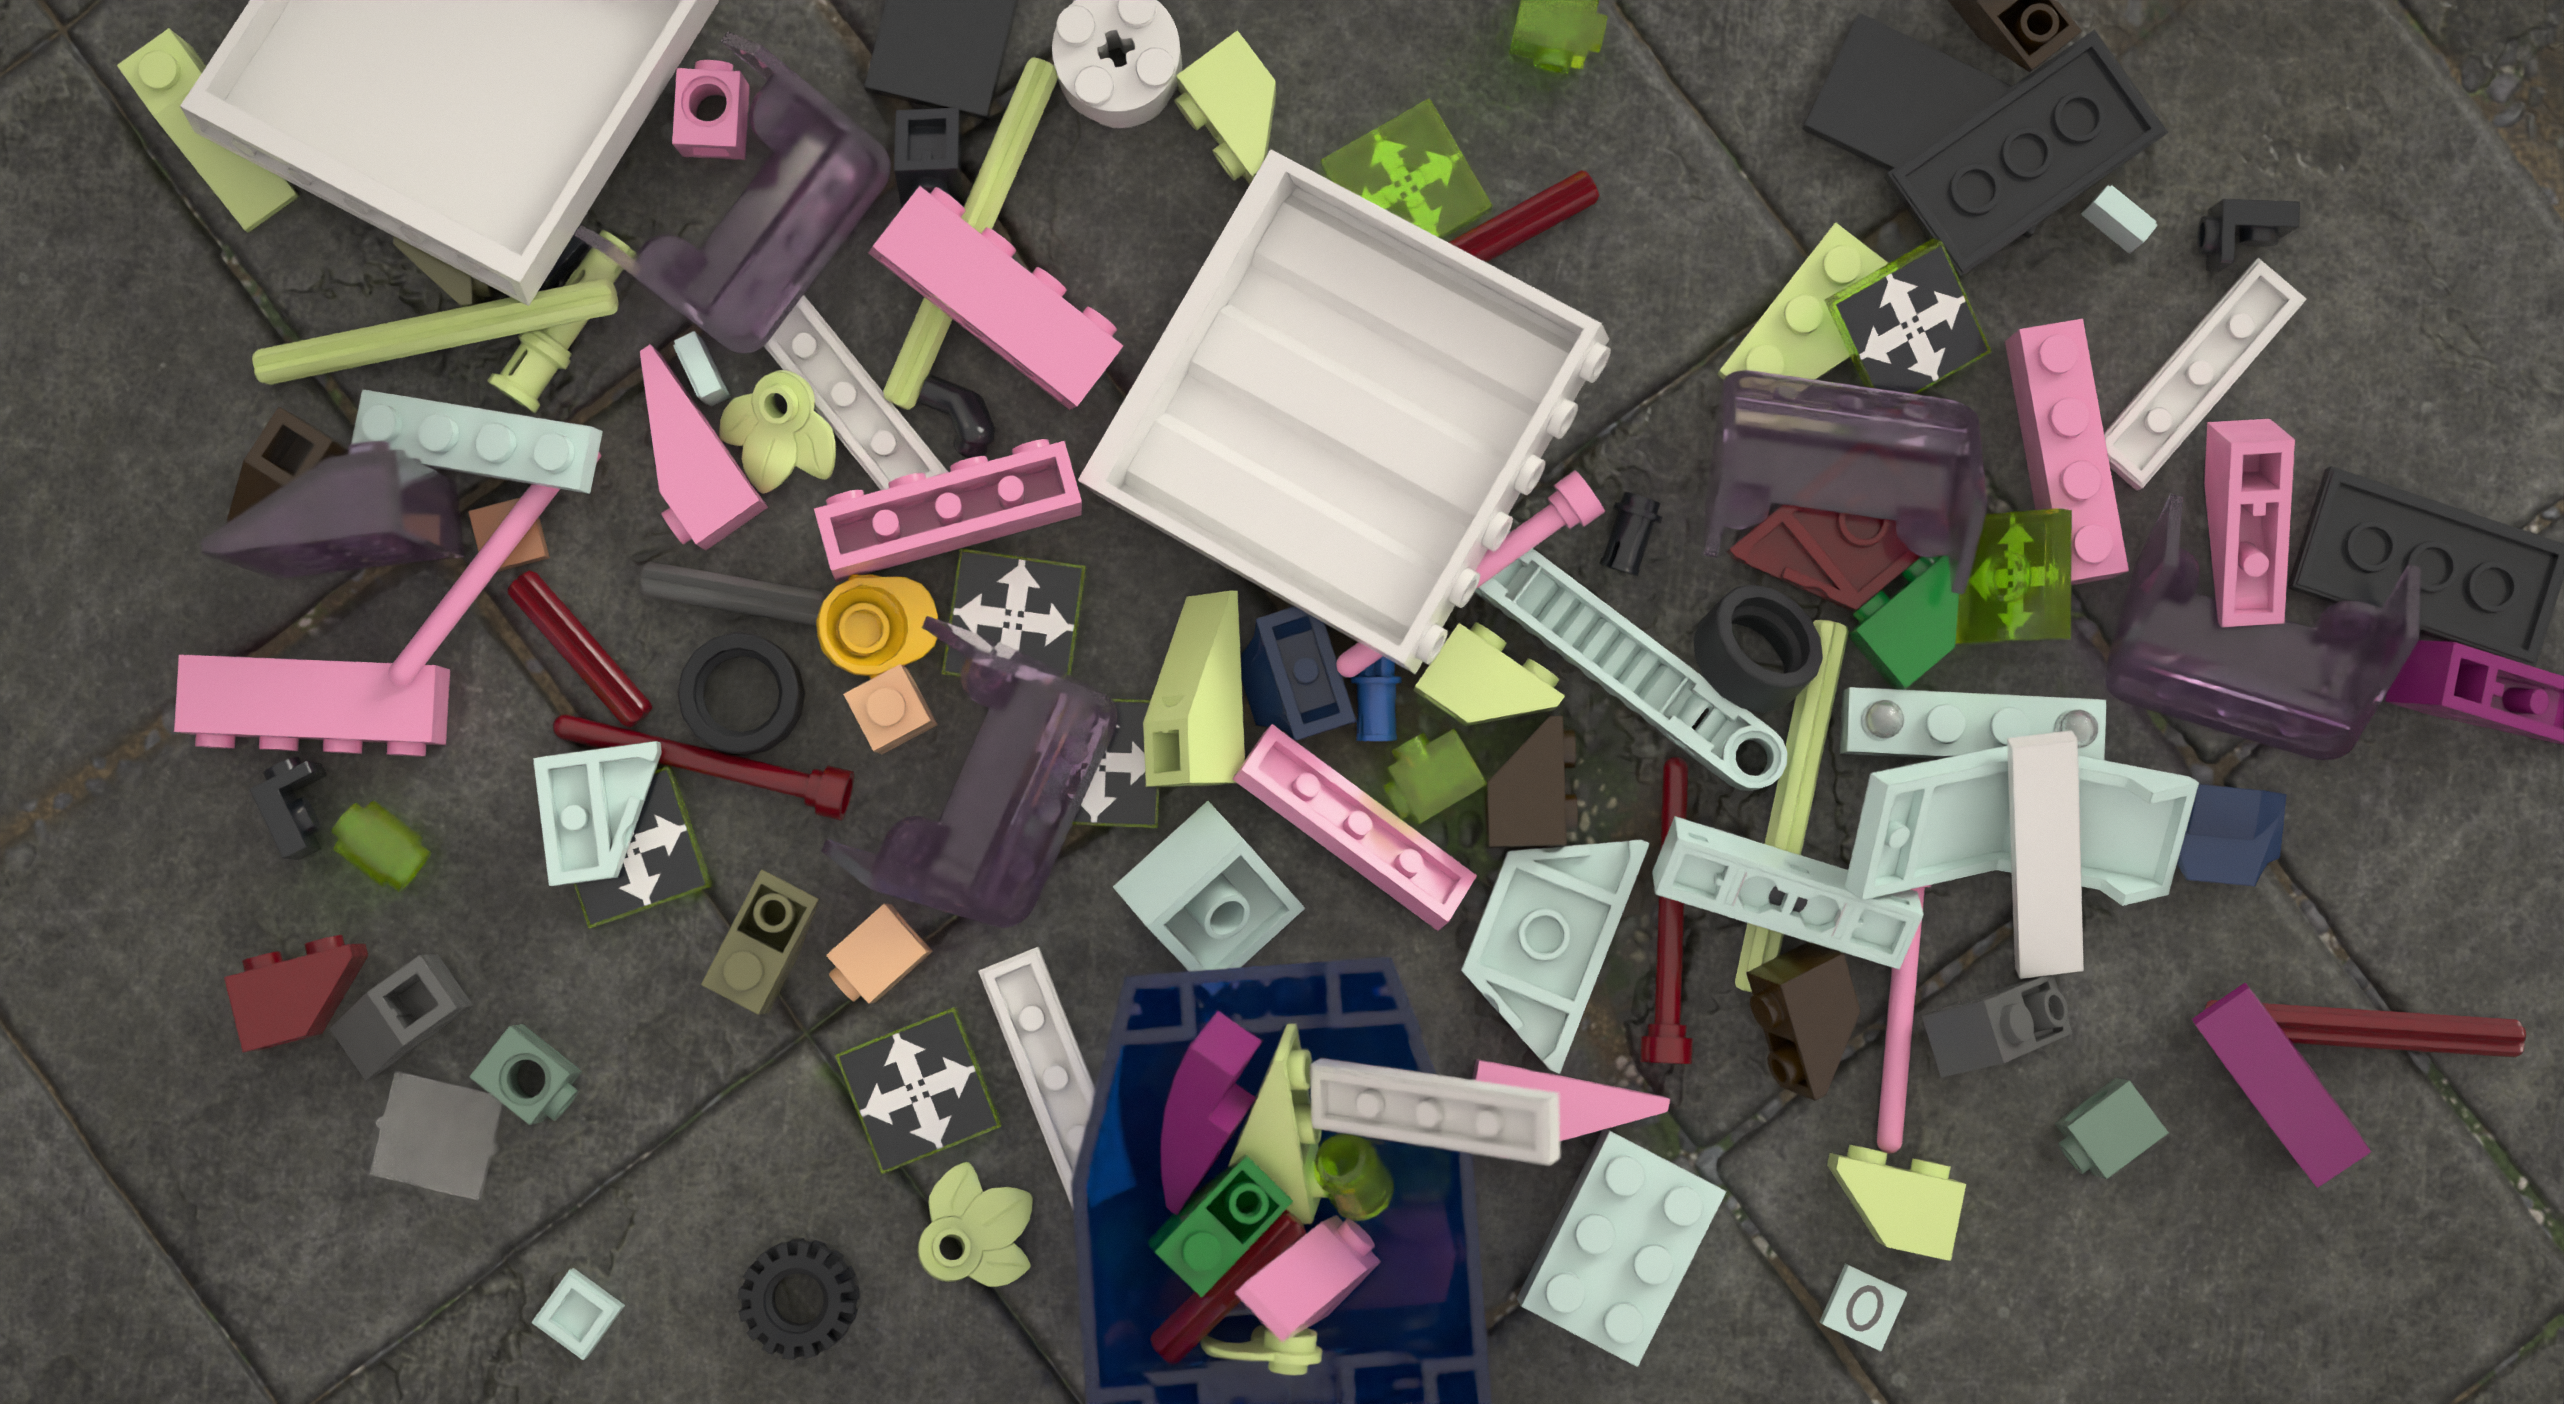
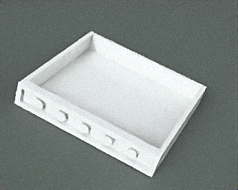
M250 0L180 107L194 132L529 306L719 0Z

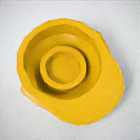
M853 574L849 576L847 581L836 586L822 602L816 619V628L822 652L835 666L853 675L868 676L870 679H873L899 664L905 666L923 658L935 646L939 635V620L934 600L921 583L907 577Z

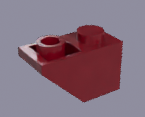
M336 935L305 943L306 955L283 961L281 951L242 960L244 972L224 977L242 1052L264 1050L322 1034L368 958L366 944L345 945L343 935Z

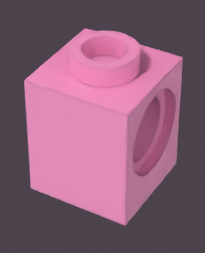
M699 60L695 62V69L677 68L672 144L682 157L745 160L750 85L741 71H733L732 64L717 60ZM711 95H720L726 98V109L719 118L713 121L697 119V108L703 99Z

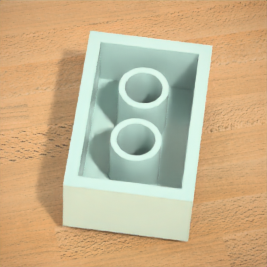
M1603 1129L1517 1297L1518 1302L1525 1309L1638 1367L1726 1191L1608 1129Z

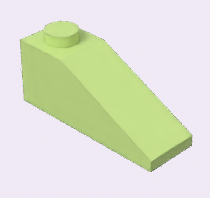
M170 28L117 65L154 118L246 232L249 233L299 197L289 181L194 132L180 105L206 66L192 46Z

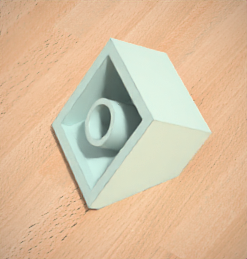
M1209 801L1203 804L1113 886L1146 927L1210 994L1219 988L1305 909Z

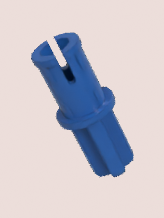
M1383 656L1360 672L1358 677H1351V683H1357L1358 718L1356 741H1397L1395 718L1396 683H1402L1400 676H1395V663Z

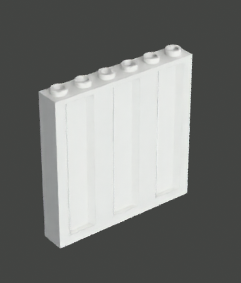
M1270 150L1078 481L1099 497L1416 674L1422 662L1430 664L1443 647L1448 631L1442 627L1455 605L1460 608L1464 607L1476 590L1480 580V574L1476 572V569L1488 549L1493 552L1496 551L1505 540L1513 522V518L1508 514L1520 493L1530 494L1537 485L1545 468V461L1541 457L1553 436L1561 439L1570 428L1578 410V405L1573 401L1584 382L1587 380L1593 383L1603 371L1611 351L1606 346L1609 338L1602 323L1287 157Z

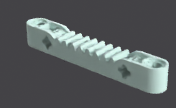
M1533 548L1474 591L1485 601L1500 609L1507 617L1517 621L1527 632L1537 636L1548 648L1558 652L1568 663L1578 667L1589 679L1599 683L1609 694L1619 698L1629 709L1639 713L1646 722L1655 726L1669 740L1728 785L1739 790L1753 791L1773 784L1782 776L1787 765V749L1783 739L1772 728L1747 709L1740 708L1721 697L1703 676ZM1708 708L1709 712L1707 713V715L1704 717V719L1701 721L1698 727L1695 730H1693L1692 726L1695 724V722L1698 720V718L1701 716L1704 710ZM1745 740L1759 743L1766 751L1767 765L1758 776L1744 773L1737 765L1736 751Z

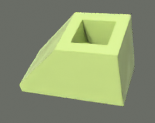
M1237 30L1176 75L1178 90L1182 95L1175 99V103L1196 131L1205 125L1219 143L1212 151L1226 173L1234 181L1243 175L1250 185L1267 157L1276 98V81Z
M1477 622L1474 623L1470 630L1458 623L1437 657L1431 662L1413 691L1464 726L1551 711L1558 707L1565 695L1554 688L1559 681L1557 676L1532 659L1528 658L1523 666L1502 653L1507 643L1494 632Z
M1849 1145L1847 1156L1829 1154L1827 1166L1878 1243L1893 1249L1951 1261L1966 1184L1948 1179L1950 1166L1912 1158L1910 1170L1885 1165L1888 1153L1855 1145Z

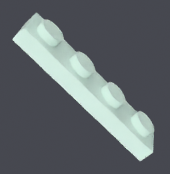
M362 389L350 452L362 456L590 494L603 431L590 426Z

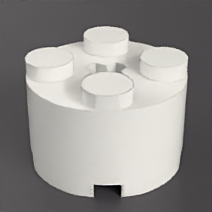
M1075 0L1058 17L1052 42L1053 61L1061 90L1073 108L1086 117L1112 128L1138 126L1161 113L1178 86L1176 75L1182 71V58L1175 23L1166 8L1159 1ZM1114 48H1121L1123 53L1126 54L1127 64L1122 67H1115L1114 62L1109 58V51Z

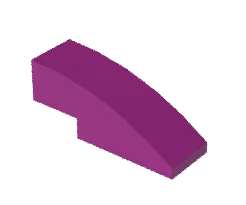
M2246 982L2192 1018L2196 1027L2236 1082L2317 1188L2371 1153L2370 1148L2356 1127Z
M1219 1011L1189 1047L1175 1075L1165 1107L1161 1136V1176L1166 1208L1178 1215L1205 1179L1256 1100V1097L1238 1086L1235 1082L1262 1041Z

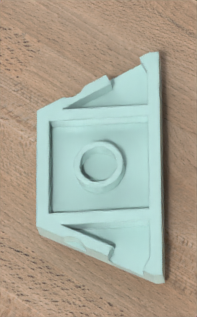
M1633 840L1516 850L1506 853L1461 971L1551 1071L1559 1074L1561 1072L1650 843Z

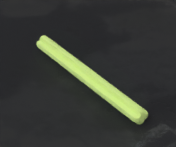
M1032 57L1027 62L963 207L966 212L961 218L979 233H982L986 227L993 228L1058 80L1055 66L1045 60ZM925 297L883 390L884 398L897 407L908 410L915 406L923 384L929 375L953 320Z
M601 278L538 291L529 306L509 297L258 349L252 357L254 373L259 382L271 385L612 315L618 311L617 291L612 281Z
M1815 620L1813 622L1821 638L1823 660L1817 676L1795 699L1785 746L1787 749V765L1782 776L1778 779L1765 839L1766 845L1801 855L1849 633L1847 626L1829 620ZM1747 923L1735 979L1737 988L1752 992L1746 972L1780 955L1783 933Z

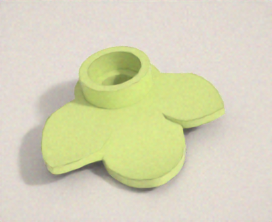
M787 370L774 371L762 377L757 382L753 393L736 397L727 405L720 420V439L731 445L743 446L742 463L744 472L751 484L761 493H768L780 486L793 472L795 466L812 476L824 480L831 477L835 466L836 448L833 430L829 423L814 411L815 396L810 384L796 373ZM775 393L785 398L787 402L786 414L781 413L777 408L774 400Z
M969 1162L954 1166L936 1183L929 1196L928 1205L932 1223L922 1232L918 1242V1257L924 1270L940 1281L954 1282L968 1276L988 1287L1008 1285L1017 1280L1031 1267L1027 1256L1021 1248L1013 1243L1023 1233L1030 1220L1033 1202L1031 1194L1027 1191L1011 1187L991 1188L983 1192L977 1173ZM954 1237L960 1241L962 1254L959 1259L948 1260L942 1256L939 1246L943 1238Z
M1264 1325L1256 1327L1252 1332L1251 1341L1245 1343L1223 1342L1207 1335L1201 1340L1202 1349L1209 1356L1247 1361H1269L1268 1369L1280 1374L1307 1373L1308 1365L1319 1363L1322 1359V1349L1316 1346L1317 1332L1309 1328L1304 1329L1284 1342H1281Z

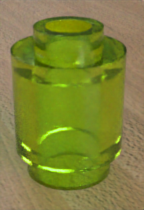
M375 800L371 801L364 808L355 802L341 816L331 833L339 838L333 848L337 854L383 888L388 884L399 893L416 877L432 854V852L421 845L422 836Z
M1338 1134L1327 1139L1319 1147L1314 1162V1176L1339 1214L1350 1220L1362 1221L1377 1216L1388 1206L1394 1191L1393 1179L1367 1140L1355 1135Z

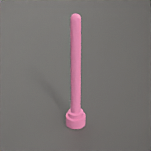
M598 452L597 462H598L599 459L601 458V454H600L599 452ZM534 484L530 485L390 666L388 674L392 683L397 686H406L414 680L560 489Z
M1576 470L1554 485L1556 492L1547 498L1550 503L1548 506L1507 534L1505 540L1496 551L1487 550L1476 569V572L1480 574V580L1476 589L1564 525L1571 529L1580 522L1585 527L1605 512L1596 495ZM1358 642L1339 656L1336 667L1342 676L1350 678L1358 675L1383 656Z
M1931 885L1910 889L1918 892L1922 910L1925 887H1931ZM1922 920L1900 970L1893 967L1891 970L1877 1130V1145L1881 1151L1888 1154L1897 1152L1903 1142Z

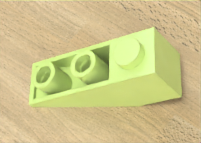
M1224 591L1186 597L1143 722L1146 787L1211 786L1237 783L1233 780V777L1245 761L1238 591Z
M1287 1024L1258 1090L1256 1100L1240 1132L1228 1167L1244 1154L1247 1155L1293 1200L1286 1209L1293 1213L1302 1224H1312L1320 1198L1329 1196L1331 1189V1167L1327 1158H1320L1318 1143L1321 1139L1322 1129L1313 1128L1311 1122V1102L1308 1091L1310 1088L1311 1054L1309 1050H1301L1297 1024Z

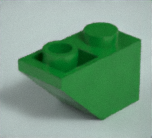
M1954 547L1939 557L1929 549L1901 573L1908 583L1889 598L1883 590H1880L1852 614L1860 624L1848 633V637L1892 689H1906L1955 648L1962 556Z
M1244 1154L1196 1191L1178 1215L1174 1213L1146 1243L1199 1296L1203 1297L1285 1211L1293 1200Z

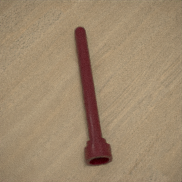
M560 715L553 722V732L558 738L600 749L654 741L660 742L662 753L658 763L805 799V806L815 808V814L842 821L850 803L854 786V771L828 765L824 771L814 768L811 774L572 715Z
M1680 757L1669 758L1663 766L1660 851L1674 817L1687 820L1689 769L1687 762ZM1660 895L1658 903L1655 1023L1648 1024V1036H1641L1640 1062L1692 1064L1693 1038H1686L1687 1025H1680L1684 903Z

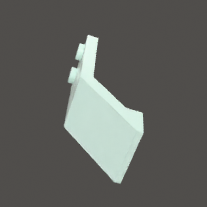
M2007 746L1870 774L1845 884V889L1860 900L1994 870L2012 873ZM2078 756L2081 886L2098 889L2122 906L2169 895L2199 782L2188 776Z

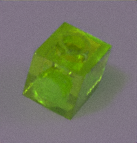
M1521 0L1509 53L1532 58L1535 67L1548 72L1564 74L1569 73L1571 67L1583 69L1588 51L1600 53L1608 15L1597 13L1599 0Z
M1452 729L1432 742L1429 741L1425 732L1391 751L1397 762L1387 768L1386 771L1392 781L1384 785L1383 789L1399 817L1404 819L1412 814L1419 825L1484 787L1487 783L1455 729Z

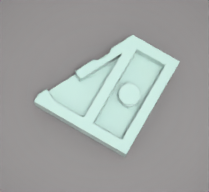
M654 741L533 758L549 886L618 878L662 753L660 742Z

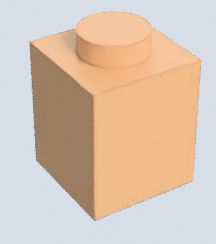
M902 664L843 694L872 750L881 755L938 725L909 669Z
M883 904L826 956L836 966L829 973V976L841 991L853 1002L862 996L870 1004L877 1002L933 951L891 904Z

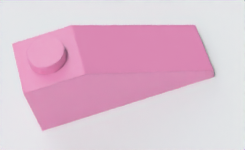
M649 344L639 352L659 492L670 507L662 512L661 515L683 545L693 539L696 545L706 551L767 509L768 506L663 356Z
M2271 419L2207 422L2204 485L2217 620L2221 627L2284 624L2295 439Z
M1480 1059L1475 1061L1472 1077L1474 1081L1559 1093L1560 1141L1668 1112L1670 1103L1669 1098L1660 1095Z
M1335 1215L1318 1224L1248 1280L1236 1294L1279 1340L1284 1342L1329 1316L1381 1261L1371 1252L1375 1244L1366 1231L1351 1219H1346L1343 1222Z

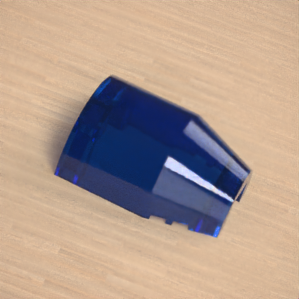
M1391 957L1125 976L1071 1180L1086 1404H1492L1472 1153L1323 1129L1318 1148L1320 1158H1327L1330 1162L1331 1189L1328 1197L1320 1198L1313 1223L1303 1224L1306 1234L1321 1222L1335 1215L1343 1222L1346 1219H1351L1371 1237L1375 1244L1371 1252L1381 1263L1329 1316L1308 1327L1317 1332L1316 1346L1322 1349L1321 1362L1308 1365L1307 1373L1280 1374L1268 1369L1269 1361H1247L1209 1356L1202 1349L1201 1341L1177 1364H1170L1158 1355L1152 1347L1151 1335L1195 1292L1146 1243L1174 1214L1166 1208L1161 1176V1136L1165 1107L1175 1075L1189 1047L1214 1015L1219 1011L1262 1041L1235 1082L1254 1097L1258 1093L1287 1024H1297L1301 1050L1310 1051L1312 1063L1324 1058L1433 1075L1438 1074L1422 1040L1421 1034L1423 1032ZM1309 1088L1308 1091L1311 1102V1090ZM1249 1111L1196 1191L1228 1167ZM1241 1301L1207 1336L1223 1342L1245 1343L1251 1341L1252 1332L1256 1327L1266 1325Z

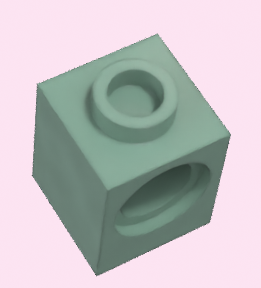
M520 1024L507 1028L469 1077L526 1123L532 1125L543 1122L547 1116L556 1121L566 1111L579 1093V1090L572 1086V1084L582 1071L529 1028ZM527 1060L538 1063L545 1073V1085L536 1096L526 1094L518 1084V1071Z
M2114 1078L2054 1123L2065 1137L2058 1143V1146L2071 1165L2080 1174L2089 1170L2092 1175L2104 1179L2111 1177L2169 1133L2130 1080Z

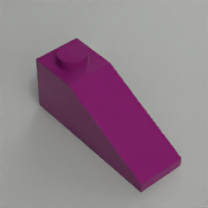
M2397 639L2385 702L2431 716L2564 745V676L2456 642Z

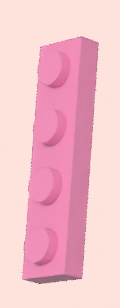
M1273 724L1263 733L1233 777L1235 782L1437 931L1450 921L1477 877L1476 874Z

